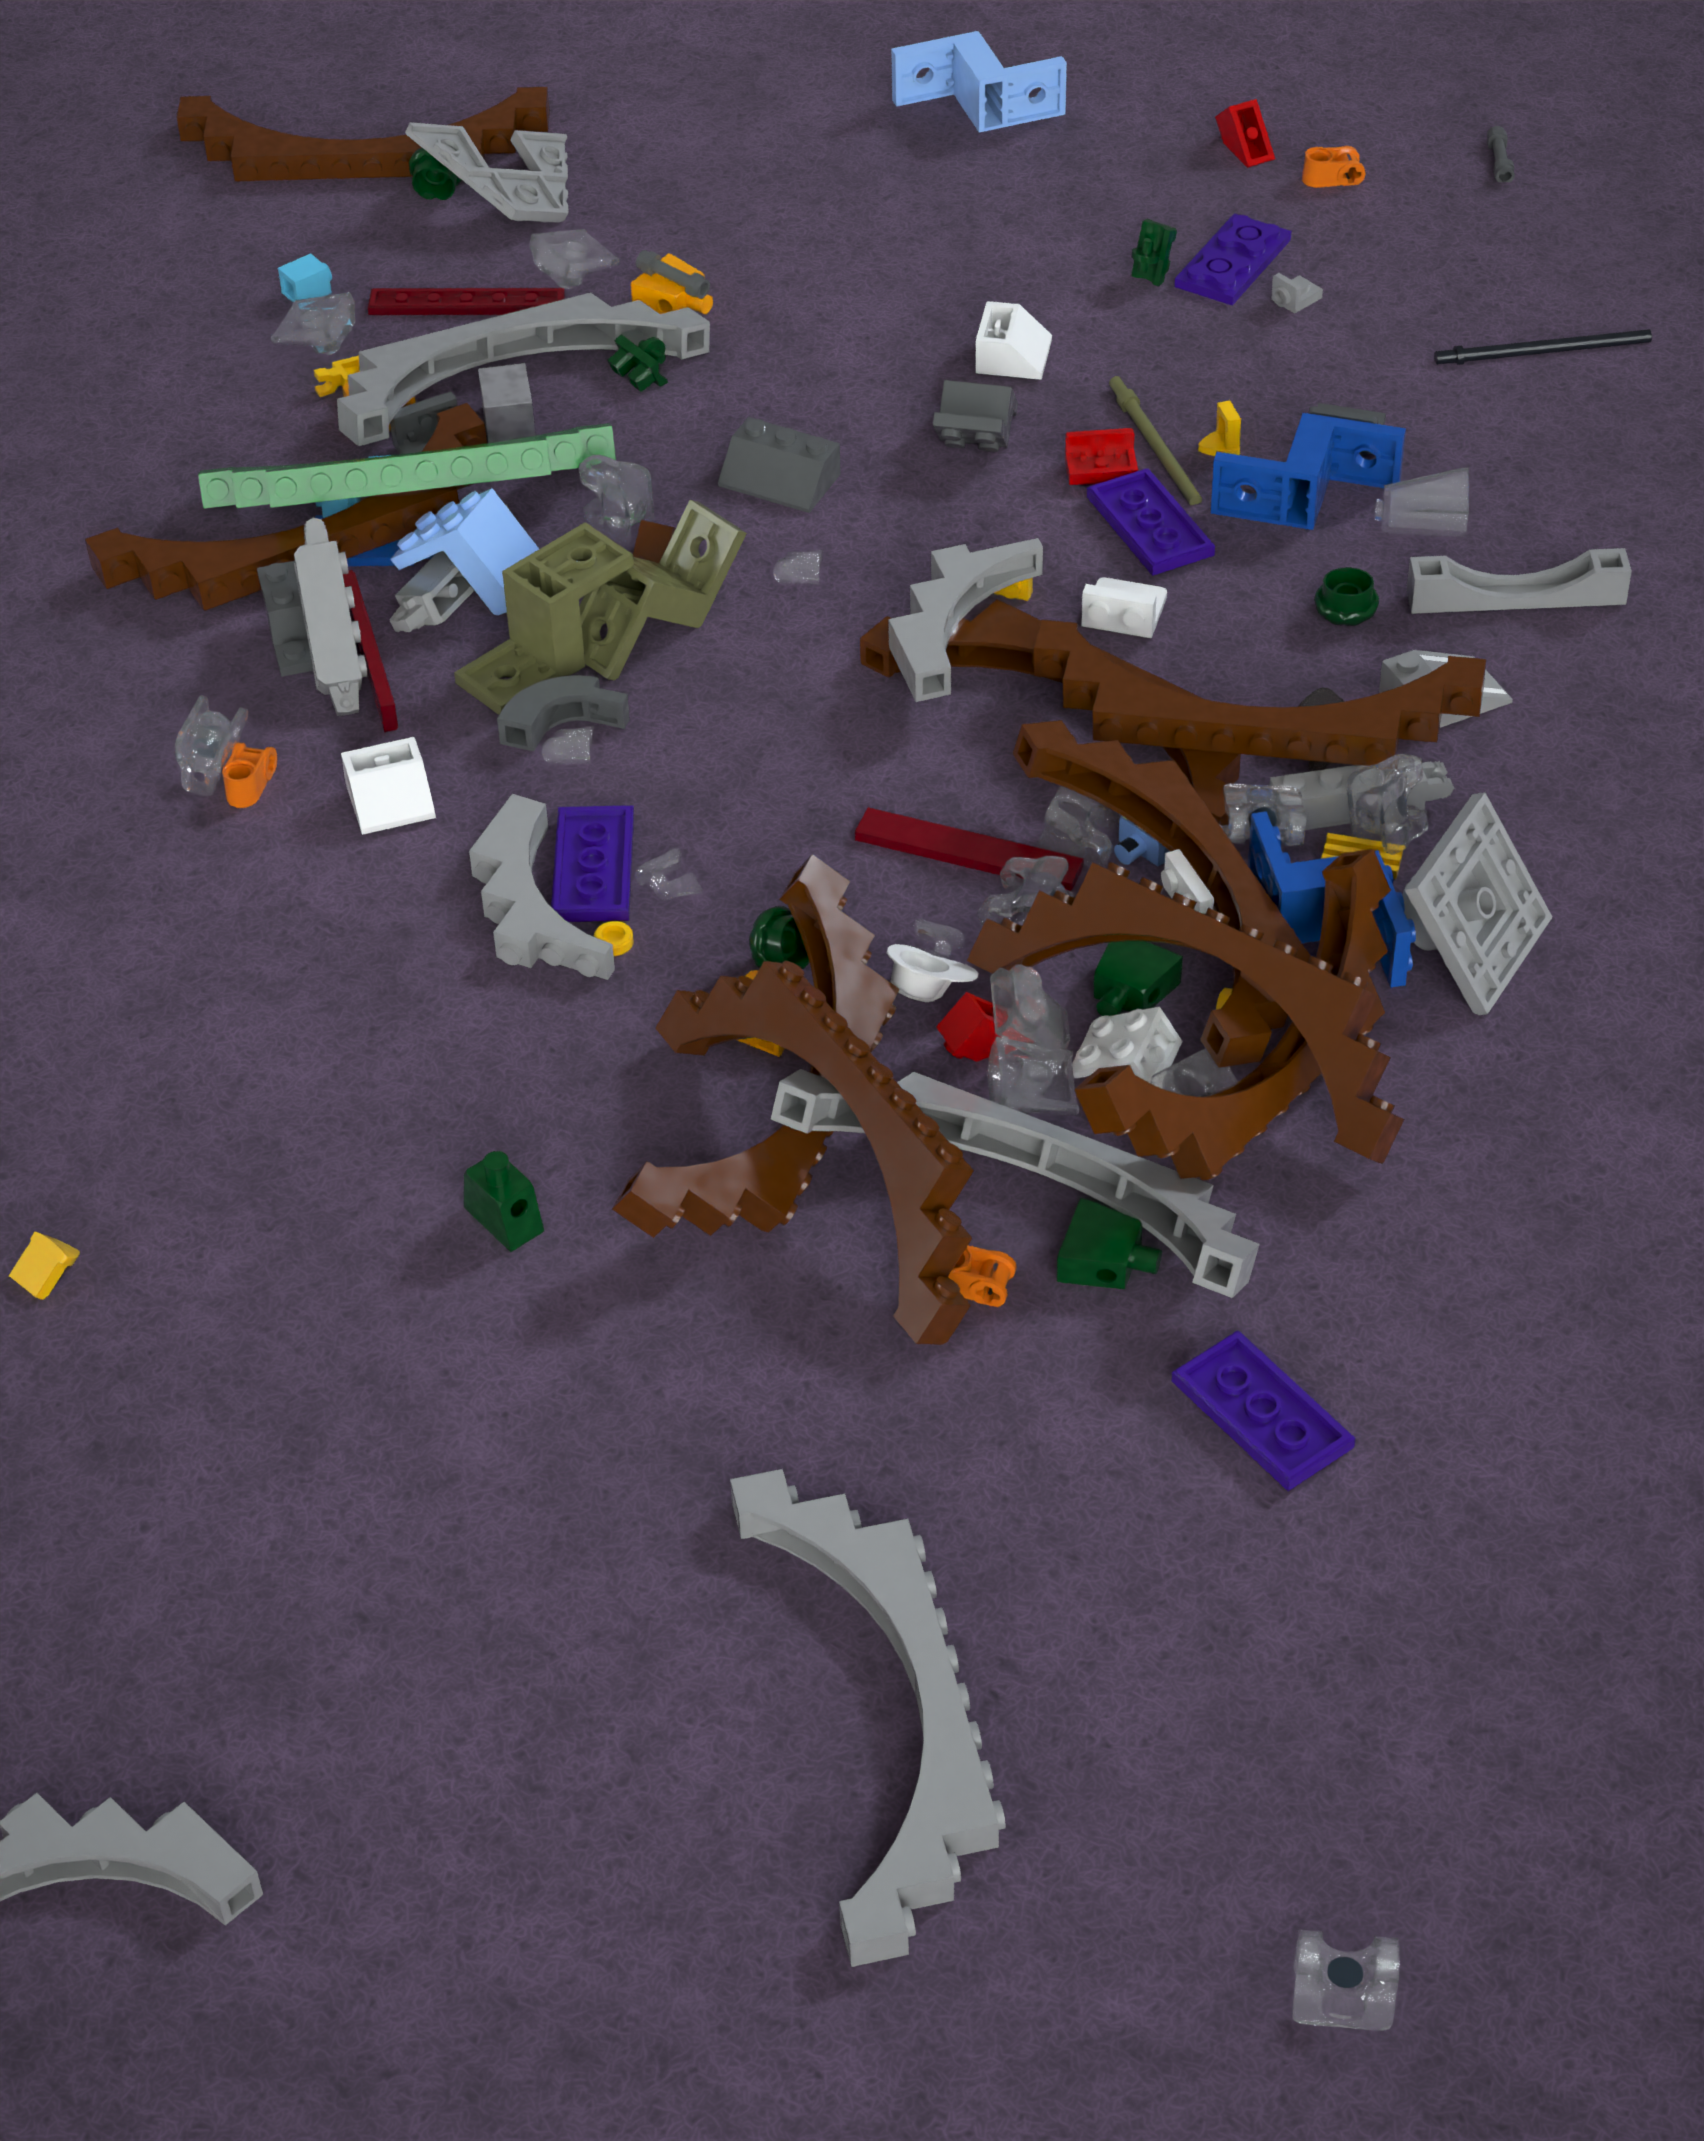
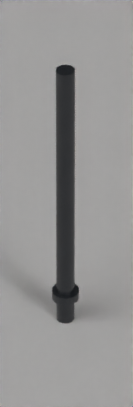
M1650 329L1472 348H1463L1462 345L1454 346L1453 350L1435 351L1434 360L1437 365L1448 363L1462 365L1467 361L1649 343L1652 340V334Z

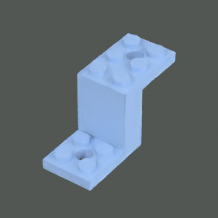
M979 31L891 49L892 101L896 107L954 95L978 132L1060 116L1066 112L1067 62L1062 56L1003 68ZM929 68L924 77L916 78L917 73L921 69ZM1041 87V91L1038 92L1037 96L1029 98V93L1033 89Z
M492 488L480 494L476 491L471 492L458 504H455L454 501L446 504L437 514H433L431 511L424 514L415 523L417 529L407 534L398 542L399 550L390 559L398 570L444 551L495 615L507 612L502 571L539 550Z

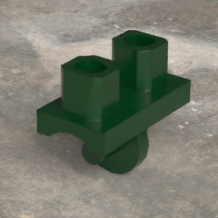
M1150 219L1142 221L1138 245L1132 249L1131 258L1134 259L1131 276L1147 279L1158 287L1164 282L1165 274L1169 271L1171 262L1169 255L1172 242L1176 238V228Z
M622 334L614 340L619 350L607 361L615 373L623 377L634 367L635 369L627 375L630 384L640 392L653 382L660 387L668 383L667 379L659 373V363L661 364L666 360L664 355L666 347L662 340L657 337H651L646 341L641 340L638 346Z

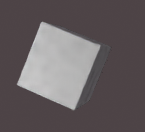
M525 363L478 369L488 443L536 436L532 399Z

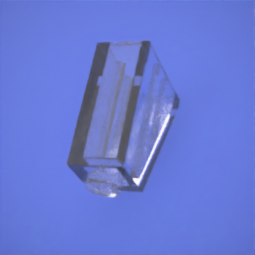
M1458 468L1384 485L1383 499H1376L1375 520L1381 521V533L1466 537L1469 514V468Z

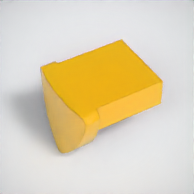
M1231 401L1217 403L1216 431L1207 435L1199 442V452L1215 456L1216 452L1240 455L1241 418Z
M35 1231L30 1238L31 1242L14 1266L9 1277L34 1297L43 1300L49 1296L67 1266L74 1264L80 1255V1251L60 1240Z

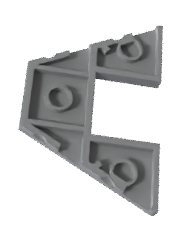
M409 123L405 132L407 136L511 220L540 221L543 223L565 221L568 215V204L566 202L568 190L565 189V183L568 179V165L565 163L568 158L565 152L566 134L515 130L510 141L529 170L499 169L488 167L463 126Z

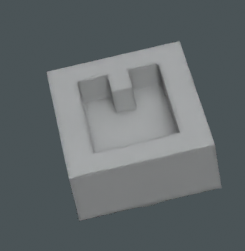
M1281 273L1273 276L1271 300L1278 306L1285 307L1293 313H1297L1322 298L1323 289L1300 275L1292 280Z

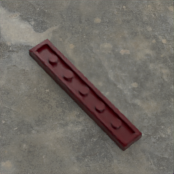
M565 288L371 289L368 303V315H505L565 299Z
M348 570V574H343L345 587H352L355 608L349 609L351 621H358L361 642L358 643L361 655L365 657L367 676L384 732L397 730L398 721L394 699L356 574L353 570Z
M870 807L867 808L855 830V841L1067 892H1072L1084 865V858Z

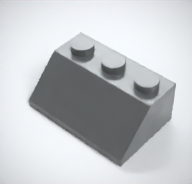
M748 417L732 435L718 480V486L810 513L841 475L840 443Z

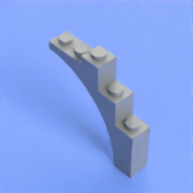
M1038 538L971 553L966 544L931 551V581L910 585L911 614L888 619L889 648L916 702L951 695V665L946 648L949 638L959 621L975 605L994 592L1016 582L1042 575L1043 546Z
M512 794L469 851L472 877L486 884L481 890L484 917L499 924L493 932L496 957L509 965L519 964L528 968H532L539 958L552 966L562 965L578 970L587 977L597 976L608 980L615 970L613 945L588 935L565 921L547 904L535 885L532 875L533 863L537 849L549 830L546 804Z
M38 1793L34 1794L24 1803L14 1806L7 1813L6 1817L0 1821V1829L4 1838L0 1841V1901L20 1892L56 1882L93 1878L128 1880L163 1888L200 1905L226 1926L263 1895L257 1871L185 1802L181 1803L173 1811L161 1815L147 1831L111 1797L98 1807L88 1810L73 1827Z

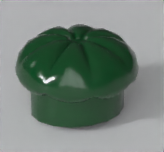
M423 148L417 149L409 160V171L413 176L412 186L419 196L425 199L438 198L440 200H447L451 198L455 192V187L462 181V179Z
M1352 567L1338 568L1330 571L1325 575L1323 584L1315 593L1314 601L1318 613L1330 623L1340 626H1356L1369 620L1374 616L1379 606V597L1373 588V577L1366 571Z
M775 906L763 911L757 917L749 936V946L752 958L759 969L764 961L777 963L789 961L798 965L801 969H804L810 963L800 931L789 908Z

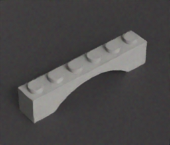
M1625 548L1588 550L1577 558L1557 567L1520 575H1497L1476 571L1458 564L1447 556L1410 557L1406 591L1411 614L1626 605L1632 570Z

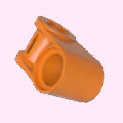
M1352 146L1312 147L1305 152L1302 182L1313 188L1359 185L1364 180L1366 173L1364 166L1359 162V153Z
M240 742L234 745L232 754L222 770L226 799L231 806L246 808L259 800L268 780H271L277 767V752L274 747H266L263 750L246 747L245 743Z
M968 1245L948 1278L959 1286L960 1293L965 1299L974 1300L980 1304L1000 1307L1006 1301L1008 1295L1006 1285L1008 1280L1014 1277L1017 1266L1013 1258L1006 1253ZM995 1263L998 1264V1266H997V1268H996V1271L994 1270V1267H993V1265H994ZM990 1288L993 1291L991 1295L988 1294Z

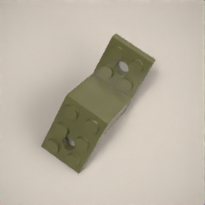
M689 500L659 563L633 557V567L583 597L579 607L585 664L608 680L614 681L619 678L648 617L694 628L701 627L747 533L700 502ZM703 540H706L707 550L700 557L699 545ZM606 623L608 627V632L606 637L602 640L600 635V629L602 625Z
M585 522L503 570L502 576L510 639L454 672L455 683L499 715L511 698L523 689L550 678L570 676L584 668L585 658L579 599L633 567V554ZM501 677H512L510 679H499Z

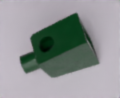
M1146 941L1108 943L1094 974V998L1100 1000L1096 1005L1098 1013L1101 1016H1113L1120 1014L1122 1010L1131 1012L1136 1009L1154 1008L1181 983L1183 956Z
M501 1151L490 1152L482 1161L465 1171L464 1208L510 1252H513L544 1232L534 1187L530 1180L509 1162V1158L505 1153Z
M1080 1198L1057 1256V1282L1125 1289L1133 1269L1157 1274L1162 1250L1142 1245L1143 1224L1139 1219Z

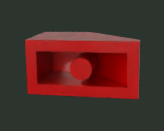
M1257 99L1229 106L1215 116L1223 143L1247 168L1276 159Z
M968 992L960 998L936 1026L946 1040L943 1044L948 1052L958 1059L966 1057L976 1062L1035 1039L1016 1012Z

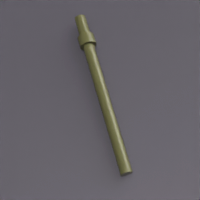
M1119 376L1111 378L1109 386L1117 396L1116 402L1123 412H1128L1190 506L1201 503L1202 497L1139 406L1140 400L1132 389H1128Z

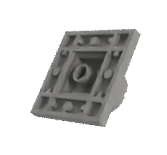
M1485 792L1472 794L1420 869L1411 878V881L1406 884L1402 894L1406 918L1412 919L1415 925L1416 941L1414 943L1423 950L1439 951L1463 997L1466 999L1472 1012L1477 1015L1489 1013L1552 919L1551 913Z

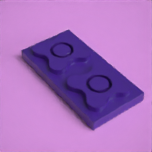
M1234 213L1176 276L1174 287L1233 306L1290 242L1292 231L1280 228L1275 224H1267L1251 219L1246 215Z
M1149 468L1087 487V498L1152 576L1215 556V545Z
M634 806L558 807L551 907L565 921H629Z
M1239 1330L1172 1372V1382L1287 1491H1290L1355 1447L1356 1438Z

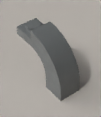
M570 675L540 681L517 693L502 709L497 717L500 744L535 751L547 731L561 723L576 720L590 721L625 729L630 720L628 694L601 689L599 678L592 676Z

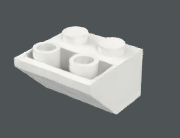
M987 301L976 338V373L1042 380L1052 342V335L1020 304Z
M414 737L341 753L346 787L362 835L436 818L423 760Z

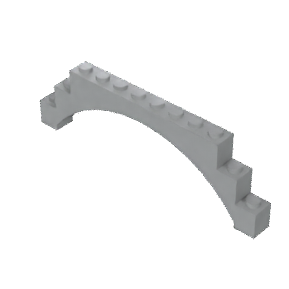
M587 293L359 352L360 372L348 375L349 396L337 399L339 431L358 446L388 439L389 424L399 409L424 389L447 377L486 363L523 355L566 350H619L614 340L621 334L637 346L641 340L646 341L651 337H657L665 344V355L677 356L681 360L709 352L710 322L689 307L659 314L641 300L611 307L594 294Z
M799 1069L779 1081L771 1120L807 1134L811 1131L865 1133L852 1109L834 1085L826 1078ZM912 1072L897 1082L902 1089L915 1097L916 1105L921 1111L936 1121L940 1127L939 1131L959 1149L998 1159L1047 1176L1075 1188L1123 1214L1139 1219L1143 1224V1228L1168 1246L1184 1262L1194 1276L1192 1283L1231 1298L1249 1283L1260 1244L1231 1233L1236 1214L1209 1204L1213 1184L1197 1178L1180 1179L1178 1172L916 1072Z
M783 1469L730 1479L732 1506L741 1539L754 1537L784 1549L815 1566L841 1585L869 1612L887 1635L904 1665L914 1690L923 1731V1751L920 1774L910 1809L896 1840L877 1870L852 1899L839 1901L840 1925L851 1967L909 1955L908 1937L916 1936L911 1910L954 1901V1883L961 1882V1872L957 1856L998 1848L999 1830L1006 1828L1000 1800L992 1801L989 1789L994 1788L990 1764L988 1760L980 1761L977 1750L982 1749L978 1724L976 1721L969 1722L966 1711L970 1710L967 1687L965 1683L957 1684L954 1673L959 1672L954 1645L946 1646L943 1635L948 1634L945 1614L942 1607L936 1609L934 1607L932 1599L937 1597L932 1571L924 1572L921 1562L926 1561L922 1537L921 1535L913 1536L909 1519L862 1528L858 1510L850 1511L845 1494L799 1503L795 1485L787 1486Z

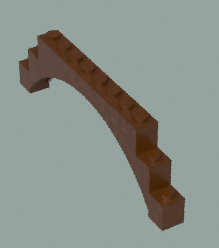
M517 87L516 93L499 104L448 125L463 126L483 159H485V154L516 153V148L510 141L515 130L548 132L550 116L548 87ZM211 96L180 97L177 112L180 140L204 141L207 161H231L235 181L413 177L409 171V160L417 149L422 148L407 135L350 140L303 137L281 133L249 123L226 112L212 102Z
M468 403L436 414L438 422L436 429L422 452L487 443L485 424ZM473 484L369 496L347 509L323 518L322 521L326 525L329 542L336 541L338 552H345L346 558H350L402 539L407 534L414 532L417 529L415 523L419 518L430 511L433 514H437L442 507L452 501L458 504L457 490ZM304 525L286 531L258 537L193 542L145 538L122 533L117 527L86 538L85 542L91 567L106 589L140 578L153 598L157 600L188 588L201 608L206 611L260 591L261 587L257 568L274 563L295 561L294 553L300 546L305 545Z
M996 599L972 621L965 618L959 621L949 638L946 648L951 667H983L1034 675V644L1041 620ZM886 616L860 638V658L862 665L890 678L893 674L901 671L889 648L888 619L892 618ZM1093 646L1109 660L1143 679L1186 695L1199 697ZM1044 677L1047 679L1063 683V679L1061 678ZM1163 747L1170 758L1175 760L1184 775L1187 776L1195 791L1205 802L1225 834L1228 835L1245 819L1243 806L1246 792L1232 786L1239 779L1241 754Z
M1041 620L1034 644V676L1063 679V708L1093 710V740H1118L1120 743L1393 769L1395 768L1399 739L1437 743L1442 714L1480 717L1486 659L1448 656L1447 663L1427 675L1400 687L1372 696L1317 706L1260 707L1211 701L1156 685L1109 660L1078 632V623Z
M1062 720L1021 725L1013 755L1028 778L1038 777L1091 798L1127 818L1150 834L1170 852L1180 849L1214 897V907L1217 912L1230 917L1228 926L1239 930L1243 923L1264 933L1262 942L1273 946L1276 939L1298 949L1295 957L1308 962L1311 955L1175 760L1134 764L1132 758L1126 753L1118 740L1077 744L1075 737L1071 735ZM1233 967L1231 995L1221 1009L1211 1010L1200 1040L1218 1068L1260 1062L1270 1040L1271 1029L1282 1028L1288 1014L1262 987L1242 971Z
M1374 849L1342 853L1322 871L1325 879L1324 915L1316 958L1333 965L1330 971L1331 974L1339 978H1343L1345 972L1355 975L1368 982L1365 990L1377 995L1360 1031L1362 1035L1370 1032L1374 1028L1373 1024L1385 1014L1369 972L1376 968V962L1388 952L1372 911L1379 907L1378 902L1391 889ZM1292 1021L1277 1046L1255 1070L1236 1084L1212 1095L1196 1097L1181 1095L1159 1088L1134 1075L1130 1065L1098 1068L1074 1090L1094 1134L1113 1132L1115 1136H1120L1127 1133L1138 1157L1156 1155L1157 1158H1166L1171 1156L1180 1179L1199 1177L1200 1180L1204 1181L1218 1176L1223 1171L1222 1167L1231 1158L1244 1152L1245 1145L1253 1137L1265 1132L1267 1124L1276 1116L1286 1112L1289 1109L1288 1104L1298 1095L1307 1092L1311 1088L1310 1083L1319 1075H1322V1072L1305 1038Z
M812 854L793 873L779 900L788 905L800 931L810 962L814 987L826 996V1002L829 1006L848 1021V1027L858 1038L865 1041L871 1048L870 1052H872L883 1037V1034L879 1031L881 1026H884L896 1011L897 1007L893 1005V1002L899 992V988L866 965L872 955L868 948L875 935L841 911L847 902L843 894L850 881ZM811 1065L810 1073L825 1078L814 1066ZM782 1125L763 1142L739 1154L715 1162L682 1167H655L646 1161L627 1180L612 1210L653 1238L666 1226L672 1229L681 1217H684L710 1236L723 1224L726 1227H730L738 1215L761 1231L769 1233L779 1223L783 1226L786 1225L795 1214L798 1205L794 1203V1200L810 1184L813 1175L808 1172L811 1166L814 1167L823 1157L827 1150V1146L823 1142L834 1131H811L807 1134Z
M1110 861L1106 868L1092 862L1075 898L1059 890H1056L1053 896L1039 890L1023 925L1017 924L1003 917L1001 924L988 918L986 919L967 961L1013 983L1020 973L1052 957L1079 948L1124 941L1163 942L1193 948L1218 957L1242 971L1280 1005L1309 1045L1321 1069L1332 1100L1338 1127V1133L1334 1142L1381 1164L1384 1163L1405 1119L1392 1113L1395 1105L1373 1095L1391 1057L1378 1051L1381 1043L1360 1034L1377 998V995L1365 990L1367 981L1348 972H1345L1343 978H1339L1330 973L1333 965L1314 956H1310L1308 962H1305L1295 957L1298 949L1277 939L1273 946L1261 941L1264 933L1243 923L1239 930L1227 925L1230 917L1211 908L1207 909L1206 914H1202L1194 910L1197 902L1176 892L1172 899L1160 894L1163 886L1144 877H1141L1139 884L1127 879L1131 871Z
M764 961L753 980L746 976H739L738 978L720 976L710 994L702 990H696L695 992L677 990L655 1028L675 1053L705 1056L709 1047L731 1040L758 1038L773 1042L794 1052L814 1066L839 1091L856 1115L872 1145L891 1202L899 1262V1304L893 1317L916 1344L942 1345L948 1342L971 1306L960 1293L959 1286L948 1278L972 1240L970 1234L961 1225V1219L954 1212L950 1211L953 1203L974 1172L971 1166L964 1160L962 1151L943 1136L939 1131L940 1127L937 1122L921 1111L916 1105L915 1097L900 1087L893 1079L892 1071L879 1063L870 1052V1046L851 1031L848 1027V1021L829 1006L826 1002V996L808 982L804 977V971L798 965L789 961H784L783 963Z

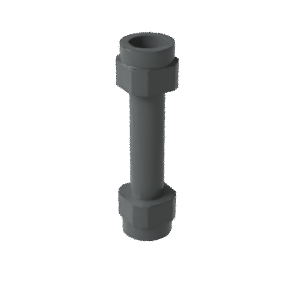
M1494 126L1488 130L1487 145L1489 149H1493L1495 157L1493 173L1497 182H1512L1515 177L1514 163L1508 159L1506 152L1508 136L1501 126Z
M643 250L637 257L636 267L641 269L643 273L649 276L655 273L685 287V293L692 297L702 299L710 289V282L704 276L695 272L689 275L662 262L661 256L653 251Z

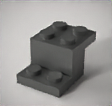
M944 380L940 412H934L933 427L940 441H945V446L965 448V443L979 445L978 449L982 451L998 452L999 447H1008L1012 415H1017L1018 401L1012 387Z
M295 561L274 563L257 568L269 631L281 677L313 671L294 568Z

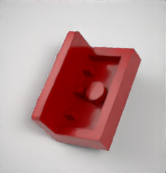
M1133 428L1067 432L1065 434V464L1069 485L1102 483L1137 472L1138 466L1134 451L1135 434Z

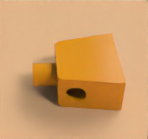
M670 253L661 259L662 262L689 275L695 272L704 276L701 271ZM643 273L631 282L632 302L641 300L659 314L687 307L699 313L707 314L713 306L712 296L707 294L702 299L692 297L685 293V287L656 273L652 276Z

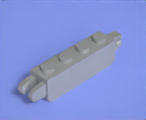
M441 551L436 553L395 595L400 607L389 620L395 632H411L413 629H419L424 625H438L445 622L475 590L446 553Z
M313 517L304 524L305 545L300 546L294 553L295 574L316 689L324 695L330 694L337 716L349 715L359 712V690H361L362 677H367L366 661L364 655H357L355 643L361 642L358 621H351L349 612L350 608H355L352 587H345L343 574H348L345 552H338L336 541L329 542L326 525H324L322 519Z
M1413 756L1396 759L1394 769L1352 765L1270 777L1268 789L1245 795L1243 808L1246 819L1249 822V816L1254 809L1263 806L1269 807L1276 814V826L1279 828L1280 833H1289L1396 817L1389 814L1383 806L1382 795L1388 790L1395 792L1400 797L1403 804V812L1399 816L1422 812L1425 809L1426 801L1447 798L1455 788L1451 779L1446 776L1448 772L1443 762L1430 761L1420 763L1418 757Z

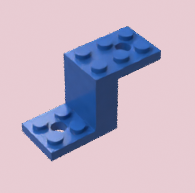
M1302 413L1286 462L1216 452L1213 464L1211 514L1314 530L1329 480L1398 490L1401 482L1406 428ZM1369 451L1376 458L1372 460L1365 459L1359 452ZM1249 485L1256 490V493H1246L1240 486Z
M1267 811L1252 813L1248 867L1258 878L1260 884L1276 904L1278 910L1294 930L1301 943L1320 941L1325 899V879L1322 871L1339 856L1291 863L1288 852H1282L1279 828L1272 826ZM1376 850V856L1391 889L1378 902L1379 907L1372 911L1388 950L1379 961L1390 988L1405 986L1407 971H1411L1413 967L1410 945L1416 941L1415 925L1412 919L1406 918L1402 893L1396 892L1394 889L1391 867L1384 865L1379 850Z

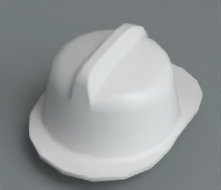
M894 944L887 949L889 958L894 961L890 982L899 988L898 993L914 1000L933 1002L943 996L952 982H969L978 978L979 973L966 964L933 956L915 947Z

